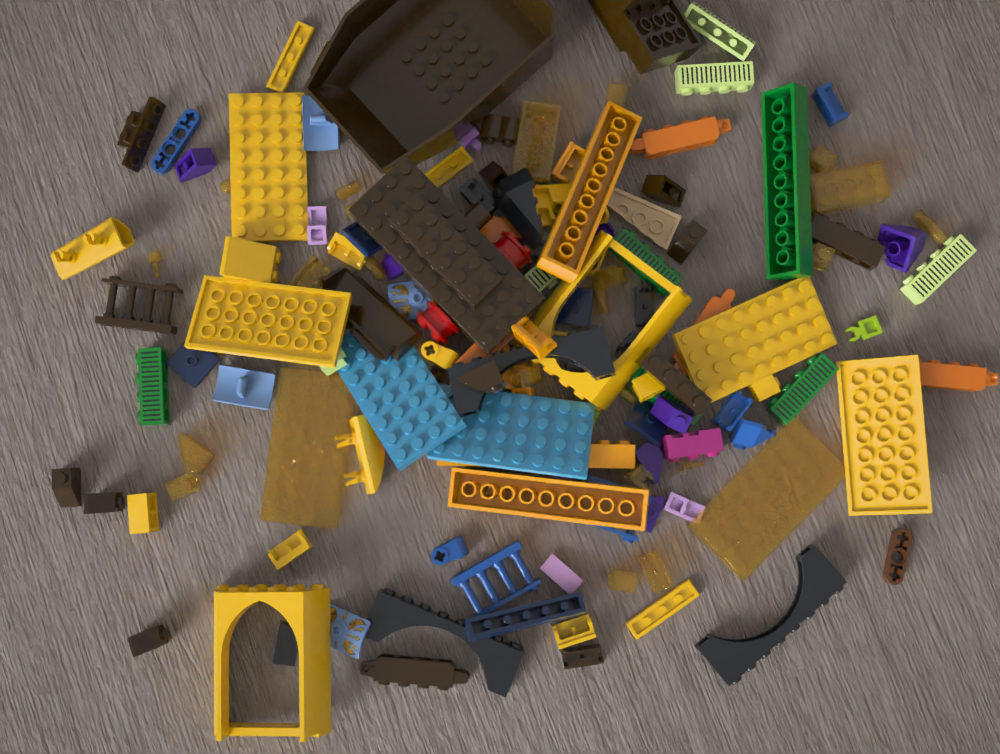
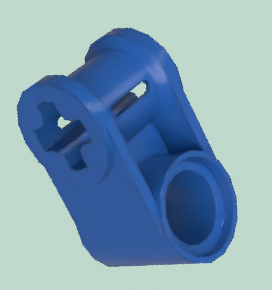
M462 535L434 548L431 554L433 563L444 565L452 560L468 555L469 550ZM437 551L445 553L442 561L439 558H435Z

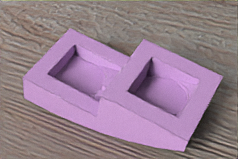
M327 206L307 207L308 245L328 244Z
M670 492L663 510L699 525L706 507Z
M553 553L540 567L543 572L569 594H573L584 582L583 579Z

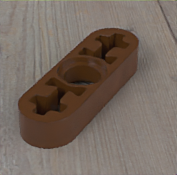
M898 528L891 533L883 569V579L889 584L898 585L904 578L912 541L911 533L906 529ZM902 534V536H905V540L900 541L897 536ZM895 545H900L904 547L903 549L895 547ZM895 551H899L902 554L899 562L893 560L892 556ZM891 564L897 565L899 568L892 567ZM894 572L897 574V577L892 579V577H889V574Z

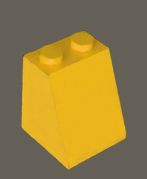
M226 236L219 274L225 278L275 284L279 278L277 267L281 263L282 253L276 246Z

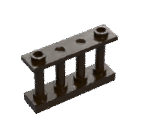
M109 276V279L102 278L101 282L110 285L106 313H103V316H95L94 323L124 329L171 335L177 334V327L171 325L170 317L174 293L183 294V290L177 288L176 284L166 283L165 286L123 281L121 277ZM118 286L129 287L125 314L122 316V319L115 318V315H113ZM137 289L147 290L144 315L141 321H135L134 317H132ZM155 291L166 292L163 316L159 324L152 323L153 320H151Z

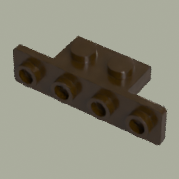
M150 96L148 98L143 113L130 112L117 143L118 146L127 149L122 165L137 173L140 170L166 107L164 103Z

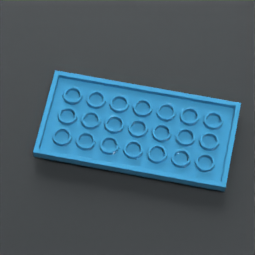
M353 331L343 337L341 347L347 356L344 358L347 365L337 371L399 471H402L467 427L414 346L399 361L393 356L387 361L384 359L377 360L353 337Z
M440 384V387L457 411L452 386ZM501 391L496 394H492V392L487 393L481 412L461 417L467 427L428 452L427 458L587 480L595 405L587 402Z

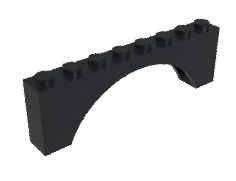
M593 325L587 327L586 331L579 332L575 330L568 332L567 336L551 337L557 343V347L544 358L560 359L573 363L584 369L596 381L616 376L603 326ZM516 346L510 348L509 352H494L487 358L475 357L469 363L457 362L452 364V367L447 368L458 414L464 417L481 412L487 393L462 385L457 377L492 360L496 362L501 374H504L520 363L539 358L527 347L521 348Z
M808 545L796 556L798 565L797 591L790 608L777 624L759 635L744 639H726L708 633L694 645L728 686L738 683L742 678L741 675L746 671L749 672L754 669L758 660L766 658L775 645H781L790 632L793 633L800 628L801 622L810 619L818 607L825 606L833 594H838L844 589L843 585L847 581L815 545Z
M385 587V589L379 590L367 618L371 622V626L367 631L366 638L379 643L389 634L412 626H432L446 630L462 639L475 652L485 672L487 690L506 698L524 654V649H521L522 646L513 641L507 643L499 635L468 642L464 620L459 618L456 620L451 619L448 613L440 610L437 613L431 610L432 607L425 603L416 604L413 602L414 599L403 595V597L395 595L396 591Z

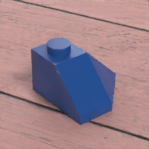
M741 419L732 429L729 443L734 444V448L745 450V448H752L775 436L777 431L773 429L766 430L767 426Z

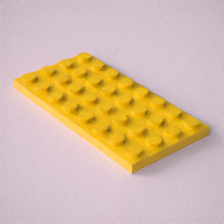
M305 92L229 93L232 237L253 242L308 241L307 151L303 150L302 96L305 95Z
M204 275L184 346L187 349L336 368L353 295L349 292Z
M810 277L791 280L672 334L691 382L709 396L712 402L837 344Z
M918 355L836 362V366L839 368L837 371L849 516L932 513Z

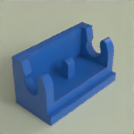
M832 82L817 88L811 95L829 127L843 121L850 115L849 111H844L833 92Z
M735 391L730 394L711 421L725 432H731L754 400L743 396L741 391Z

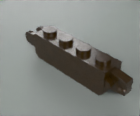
M382 653L376 660L362 661L360 667L361 675L373 677L374 681H378V684L390 685V682L398 683V686L402 687L415 684L418 685V688L426 689L429 686H437L439 690H449V688H453V684L467 683L470 677V673L467 670L455 668V663L450 659Z

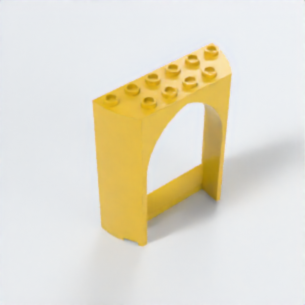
M600 230L592 240L579 275L571 284L561 280L531 319L536 327L548 337L554 336L555 323L562 307L608 247L671 294L628 349L613 362L616 376L596 381L587 372L580 373L563 369L558 359L543 358L542 360H531L536 364L541 363L544 365V371L551 376L557 375L560 378L558 381L566 388L571 386L575 390L574 394L582 400L586 398L595 405V409L601 411V409L607 410L640 368L635 363L647 347L655 349L692 302L691 297L684 293L680 287L672 284L603 230ZM519 340L516 341L515 346L526 347Z
M228 584L217 585V589L214 590V737L216 736V741H222L228 736H300V742H306L310 736L319 738L332 731L330 587H324V584H312V587H305V584H293V586L286 587V584H275L267 587V584H257L254 587H248V584L236 585V587H229ZM259 601L265 602L278 610L288 621L295 634L299 650L300 723L229 722L230 640L240 617L248 608Z

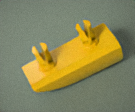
M110 217L53 251L50 256L59 277L65 280L132 247L135 240L131 230L123 222Z
M359 415L349 420L351 433L336 435L335 440H345L336 445L337 448L351 444L355 445L360 470L345 473L344 478L354 477V479L345 482V484L349 486L363 482L368 495L375 493L379 488L384 469L385 448L365 415Z

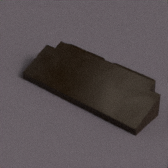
M346 263L322 278L324 290L349 292L353 295L345 329H352L353 337L377 360L384 359L387 361L393 356L399 361L422 337V333Z

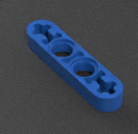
M193 109L185 110L154 156L151 166L158 174L165 175L171 170L201 123V116ZM189 116H191V117L194 116V117H195V120H194V121H192V120L190 121V120L188 119V117H189ZM179 130H186L184 138H177ZM170 145L176 147V151L173 154L167 153V148ZM158 163H163L165 165L164 168H159Z

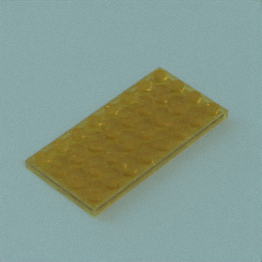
M280 367L260 515L261 521L338 529L348 445L337 448L336 445L345 440H335V436L350 433V419L352 418L354 397L339 374L332 373L327 376L324 372Z
M794 417L686 526L741 581H744L845 478V465Z

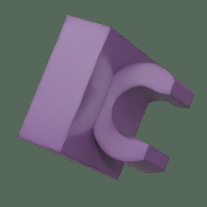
M473 128L460 140L461 146L465 150L471 147L477 153L482 148V144L478 141L479 132Z

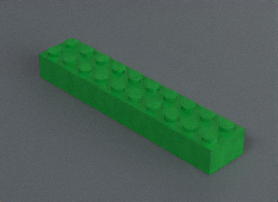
M793 82L761 93L767 279L779 282L813 276L807 87Z

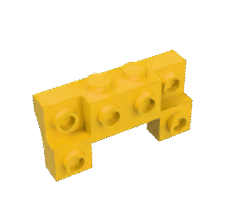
M570 184L535 185V188L532 189L534 197L538 199L536 211L537 214L541 215L543 227H553L554 215L559 213ZM607 206L599 224L607 223L610 215Z

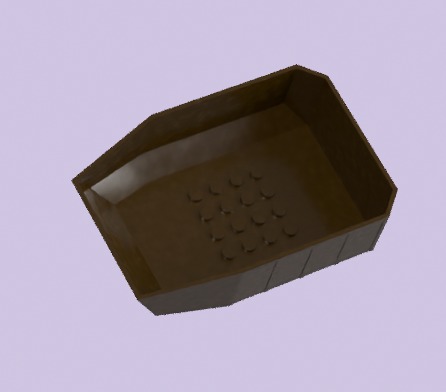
M360 0L344 14L303 89L380 173L389 172L405 156L415 165H418L454 146L456 142L474 126L479 124L483 118L527 81L546 62L552 59L556 9L548 0Z

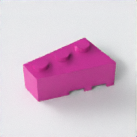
M720 428L687 432L685 434L665 435L660 440L663 448V459H669V462L681 461L680 457L687 456L688 460L698 459L700 454H707V457L719 456L718 452L724 451Z

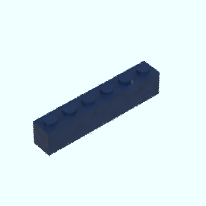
M581 592L467 618L464 624L468 642H473L580 616L586 612Z

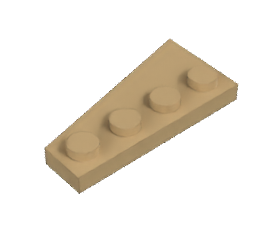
M614 187L607 204L611 211L665 252L667 251L682 216Z

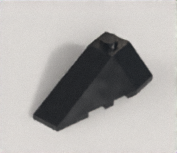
M523 168L501 179L494 188L492 195L500 211L533 250H536L544 237L541 215L537 214L536 211L538 199L533 195L532 189L535 188L534 180L528 168Z

